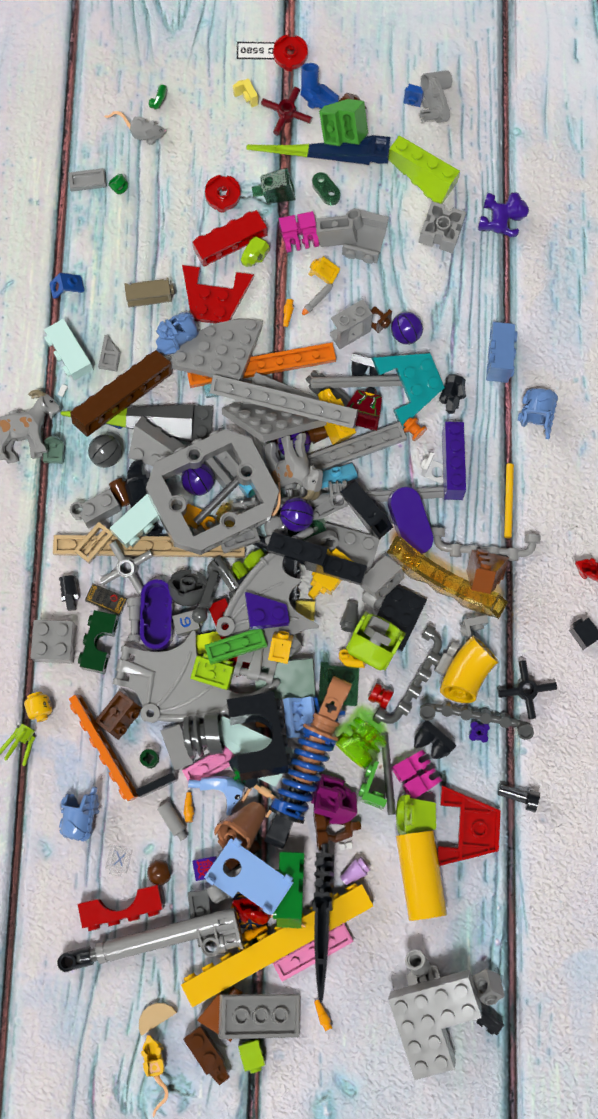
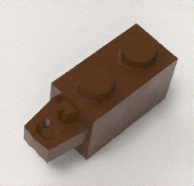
M202 1024L183 1038L206 1075L210 1074L218 1085H221L230 1078L224 1065L225 1058Z

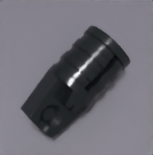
M76 576L59 577L62 602L66 601L68 611L76 610L75 600H79Z

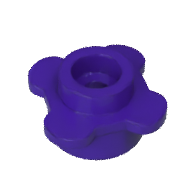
M472 722L469 739L471 741L487 742L489 739L487 733L490 726L488 724Z

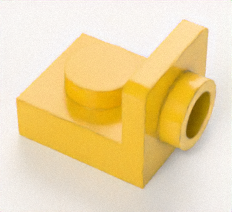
M323 256L312 261L309 266L311 270L308 275H316L327 284H332L340 268Z
M286 631L274 632L268 660L288 664L294 636Z

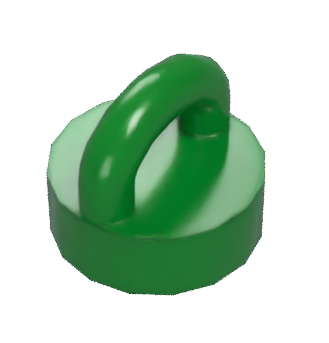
M117 174L109 181L108 186L116 194H123L128 188V182L123 174Z

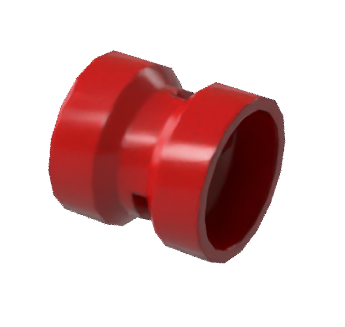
M376 683L368 700L372 703L377 702L380 707L385 709L394 692L390 689L386 690L382 685Z

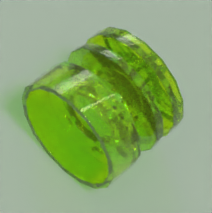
M356 716L353 722L358 728L349 724L348 728L352 735L350 736L342 732L338 736L339 740L335 745L354 763L365 770L373 761L369 751L372 750L379 754L380 749L375 744L384 748L387 742L375 727Z

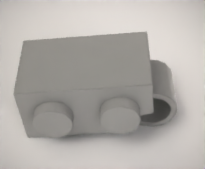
M352 209L345 216L318 218L316 233L320 246L356 244V230L360 229L363 225L360 211Z
M110 489L83 504L81 502H74L70 506V513L74 519L83 520L88 529L95 526L98 522H102L122 511ZM83 508L80 514H74L75 509Z
M386 555L381 560H378L374 567L365 573L362 585H360L366 591L362 596V601L373 610L378 609L382 605L384 597L405 578L402 567Z

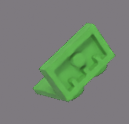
M374 761L373 765H368L365 777L368 779L366 784L362 783L358 796L361 797L360 802L383 809L387 802V799L383 798L384 794L376 791L368 793L379 763Z

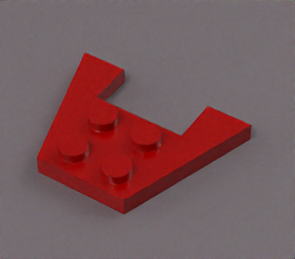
M182 265L190 313L193 315L194 321L216 324L231 320L253 281L254 274L236 272L234 287L231 289L198 284L200 267Z
M441 786L440 806L459 807L460 814L458 848L438 846L439 866L498 852L501 810Z

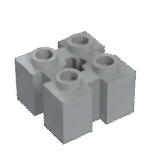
M431 201L420 233L419 243L430 247L435 243L440 245V250L453 254L466 212L452 208V211L445 210L446 205Z

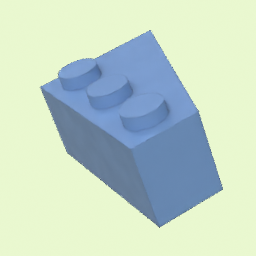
M492 323L486 381L508 383L510 377L514 376V360L516 356L514 342L517 341L518 331H515V324Z

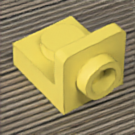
M249 78L240 80L233 85L235 97L243 94L244 100L249 102L252 108L258 105V95Z

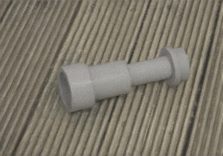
M128 598L127 607L129 608V621H131V635H128L129 642H140L141 598Z

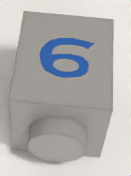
M194 610L172 616L178 638L190 635L193 630L196 633L201 632L199 626H203V623L199 624L193 621L192 613Z

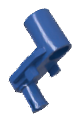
M315 63L303 64L301 66L300 95L308 101V107H319L322 109L326 105L339 102V95L326 85L319 83V66Z

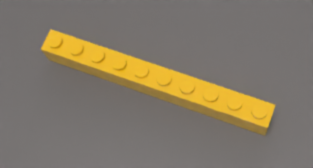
M354 883L345 888L347 892L341 896L339 893L333 895V911H330L329 931L374 907L362 884L357 886ZM312 907L310 908L311 912L305 916L302 912V923L306 927L279 928L276 926L274 928L276 932L269 936L266 932L256 938L258 942L251 946L248 942L244 944V949L239 947L240 952L233 956L231 952L220 958L221 962L215 966L212 962L202 968V973L198 975L192 973L183 978L185 982L181 986L191 1007L200 1004L313 941L315 911H312Z

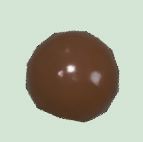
M155 860L148 866L147 877L152 884L164 885L171 879L165 860Z

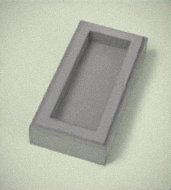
M104 168L68 172L71 192L106 187Z

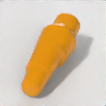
M287 299L284 305V327H288L293 313L294 300Z
M191 792L186 793L183 814L186 823L193 822L194 816Z
M267 925L244 931L242 934L243 941L249 942L268 930Z
M319 999L315 1000L314 1003L319 1022L324 1030L327 1031L332 1028L331 1019Z

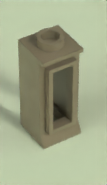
M168 277L166 278L167 280L131 283V285L124 283L128 307L172 302L171 295H175L173 284H169Z

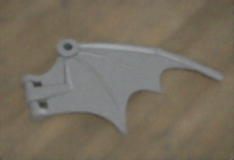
M309 527L292 536V538L303 540L312 535L314 529ZM268 553L266 556L261 557L260 561L249 572L234 593L223 617L217 620L216 631L224 638L250 631L245 592L287 604L289 626L262 629L267 647L238 656L233 676L240 677L242 675L246 676L247 679L254 681L263 680L267 684L272 685L277 662L268 660L274 632L286 631L290 635L295 636L304 630L319 628L317 623L302 616L291 606L289 596L292 590L301 583V579L291 577L283 570V556ZM228 624L229 628L227 630H223V625ZM243 662L250 663L249 669L242 667ZM262 666H263V667L270 668V669H269V672H268V673H263V672H261V671H262Z
M193 630L180 646L169 651L149 652L122 646L121 659H118L116 667L117 675L112 683L134 690L142 702L141 718L143 721L155 723L157 721L183 722L184 717H190L193 721L195 715L200 720H203L205 714L218 712L219 716L229 715L227 699L271 692L280 685V680L275 679L272 685L267 684L260 690L249 694H237L230 689L225 690L190 679L197 656L196 631ZM130 654L135 655L134 662L128 661ZM125 673L130 674L129 681L123 680ZM149 710L154 711L153 717L148 715Z

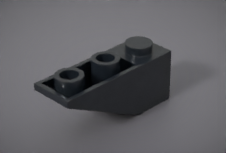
M355 480L340 492L368 532L380 540L393 528L385 514Z

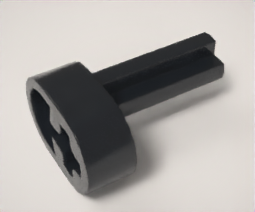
M500 784L497 794L525 803V810L534 813L537 810L540 799V792L531 789L527 792L504 784Z

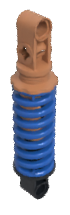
M333 676L319 713L314 712V719L311 724L304 723L302 732L305 734L306 739L299 738L298 743L303 745L302 749H294V753L299 756L297 759L291 758V764L294 767L293 769L288 768L287 774L292 779L282 778L281 780L283 784L288 786V789H277V792L283 795L284 798H274L269 806V810L274 812L276 816L266 834L264 842L283 850L293 823H304L305 817L303 812L309 809V805L306 802H310L313 799V795L310 792L317 790V785L314 782L321 780V775L318 772L325 770V765L322 762H327L330 759L325 751H333L336 742L339 740L334 734V731L340 725L336 720L350 692L351 683ZM332 701H334V706L337 707V709L329 712V707H327V704L332 703Z

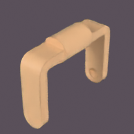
M255 785L253 787L258 790V793L267 798H277L271 794V790L264 786L259 787ZM248 788L241 800L242 803H244L252 788ZM269 810L265 817L268 818L272 811Z

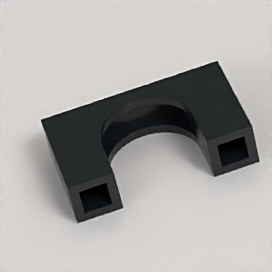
M274 692L227 699L230 725L259 722L266 725L273 735L270 744L266 748L256 752L236 755L240 781L288 773V766L292 764L290 753L285 751V747L288 746L286 734L282 735L281 728H284L283 717L278 715V710H281L279 698H275Z

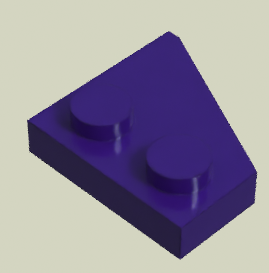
M245 592L250 630L289 626L287 604Z

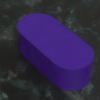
M410 487L398 488L389 495L387 505L400 545L409 554L426 553L432 547L433 534L420 495Z
M158 579L151 580L143 586L140 607V638L146 648L154 652L166 650L173 640L172 616L174 614V601L170 596L168 584Z

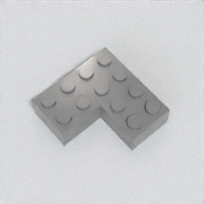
M470 970L391 991L388 1001L414 1080L455 1070L456 1058L446 1028L482 1018L483 1009Z

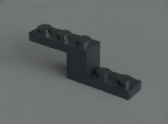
M272 532L266 549L269 553L303 562L306 570L357 585H362L367 570L366 565L330 555L327 547Z

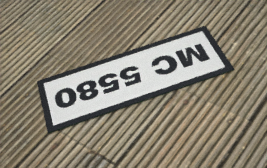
M237 42V59L274 60L273 49L275 42Z

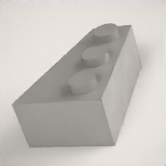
M142 416L134 426L128 458L136 461L142 460V463L154 466L159 457L163 455L169 456L175 453L176 449L183 446L186 448L187 446L174 437L170 438L161 432V428L158 426L154 427Z

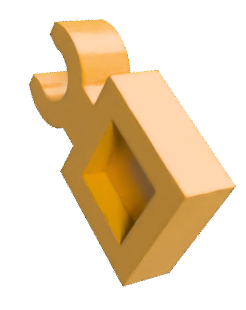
M188 503L186 514L183 516L188 526L197 529L201 525L206 531L210 529L206 526L207 522L215 524V519L208 516L198 525L193 519L202 510Z

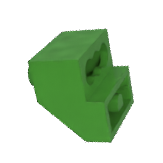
M346 99L326 105L319 111L324 144L340 146L344 142L359 145L368 135L364 101Z

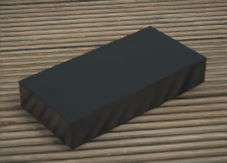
M170 773L138 788L136 792L142 798L176 782L177 779L173 773Z

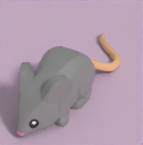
M114 111L110 115L104 116L110 118L115 114L120 115L129 127L132 136L138 140H147L149 145H152L166 132L165 128L155 125L154 120L146 122L147 120L143 117L135 116L130 124L126 116L119 111Z
M278 482L277 506L272 513L270 521L264 525L267 535L265 543L267 545L272 532L285 535L283 533L285 531L284 525L280 517L276 516L281 505L280 482Z

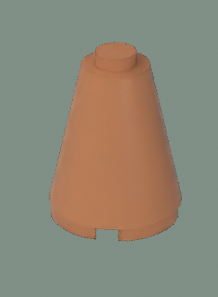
M251 802L221 821L214 830L215 835L218 834L220 846L224 849L230 839L234 840L237 837L242 841L241 846L249 851L266 816L264 806L257 802Z

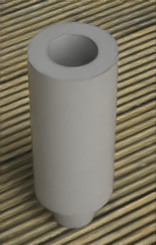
M170 801L160 806L157 810L173 836L177 835L180 841L187 838L184 832L186 827Z

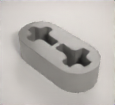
M332 530L324 531L305 540L306 542L327 547L329 551L338 545L337 534Z

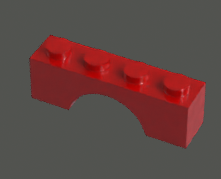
M159 885L138 889L134 902L122 911L109 909L103 904L101 899L77 904L82 929L88 927V931L100 929V924L108 923V927L120 924V919L128 918V922L138 920L140 915L148 913V917L159 915V910L164 909Z

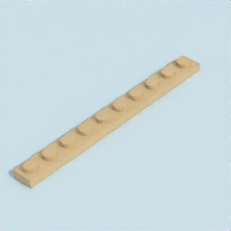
M54 535L53 555L79 556L74 550L87 535ZM94 536L87 543V545L81 550L82 553L88 548V546L94 541V539L97 536ZM103 536V538L96 544V546L90 551V553L87 556H89L93 552V550L100 544V542L106 536ZM113 536L97 555L115 556L109 546L114 541L117 542L124 556H140L150 550L154 557H218L221 555V558H245V547L224 554L220 545L199 555L174 547L168 536H140V541L135 546L131 547L130 545L128 548Z

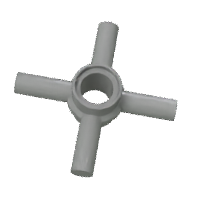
M116 541L112 542L109 546L118 559L116 570L100 578V581L105 585L119 576L129 578L136 592L140 594L143 587L135 573L137 572L138 565L154 557L152 552L149 550L132 559L124 556ZM127 562L131 565L130 573L123 571V563Z

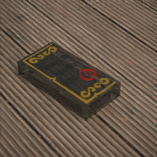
M92 583L84 601L117 616H121L128 598Z

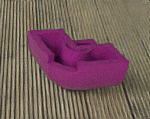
M319 773L321 780L315 782L317 790L312 792L313 799L311 803L314 804V813L329 817V823L343 824L351 821L357 814L356 793L344 785L345 781Z

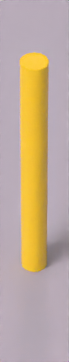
M511 463L506 464L504 538H512L514 464Z

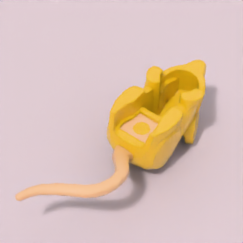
M147 1035L143 1044V1050L141 1051V1055L144 1058V1072L146 1076L154 1077L155 1081L165 1091L163 1100L153 1111V1117H155L156 1111L167 1101L169 1092L166 1084L160 1078V1075L165 1072V1064L161 1052L163 1046L151 1035Z

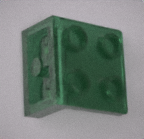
M321 662L318 703L323 704L329 684L333 676L352 684L343 706H357L359 668L328 665L329 662ZM332 701V703L327 704V705H334L335 702Z

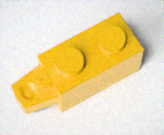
M330 389L321 391L318 394V398L321 401L344 406L341 398L336 399ZM328 422L324 426L332 445L345 441L357 433L355 428Z
M336 548L333 552L329 551L332 556L353 561ZM312 572L313 578L310 585L313 587L309 591L308 596L315 600L320 592L323 595L325 593L331 595L342 580Z

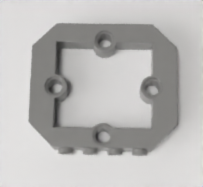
M225 429L222 431L216 430L203 440L199 438L186 448L183 446L176 449L175 453L169 456L163 455L159 457L154 463L146 486V492L174 547L202 555L269 522L279 490L250 437ZM232 449L239 462L237 481L242 485H251L260 505L239 515L233 512H226L221 516L219 525L193 537L183 518L187 511L186 500L180 495L172 496L164 480L189 468L197 469L202 466L204 461ZM192 454H197L199 458L197 460H192L189 458V456ZM247 470L251 472V475L245 477L241 473ZM174 504L182 506L180 510H173L171 507ZM231 520L235 525L233 527H226L224 523Z

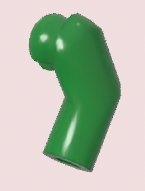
M159 85L156 98L149 99L150 108H160L167 92L165 85Z

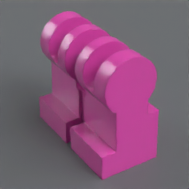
M313 211L297 214V222L295 215L279 218V229L286 253L291 252V244L295 245L296 251L300 250L298 235H302V243L305 249H309L308 241H312L314 247H319Z
M424 750L415 753L391 768L400 783L405 780L407 781L402 787L406 794L410 795V798L416 799L443 781L440 776L434 780L429 779V776L436 772L435 767L424 771L425 774L421 776L417 774L418 770H424L431 763L430 759L423 763L418 761L420 757L426 754Z

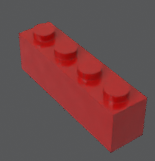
M257 210L250 211L237 220L229 221L227 225L214 228L210 233L195 238L192 241L193 250L202 266L205 267L247 246L254 237L260 239L266 237L267 227Z

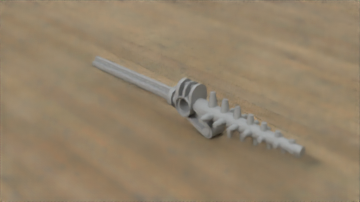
M342 480V483H338V481L331 483V481H328V493H321L318 499L307 501L314 510L313 521L348 507L349 504L343 496L339 503L333 502L334 497L341 495L340 492L348 486L346 480ZM300 486L299 496H293L292 489H288V496L281 498L280 508L289 499L306 496L305 488ZM443 487L413 488L418 492L421 499L444 498ZM394 490L368 491L366 493L373 502H387L389 495ZM252 497V501L240 500V502L233 503V510L246 509L247 511L260 505V502L256 500V497Z

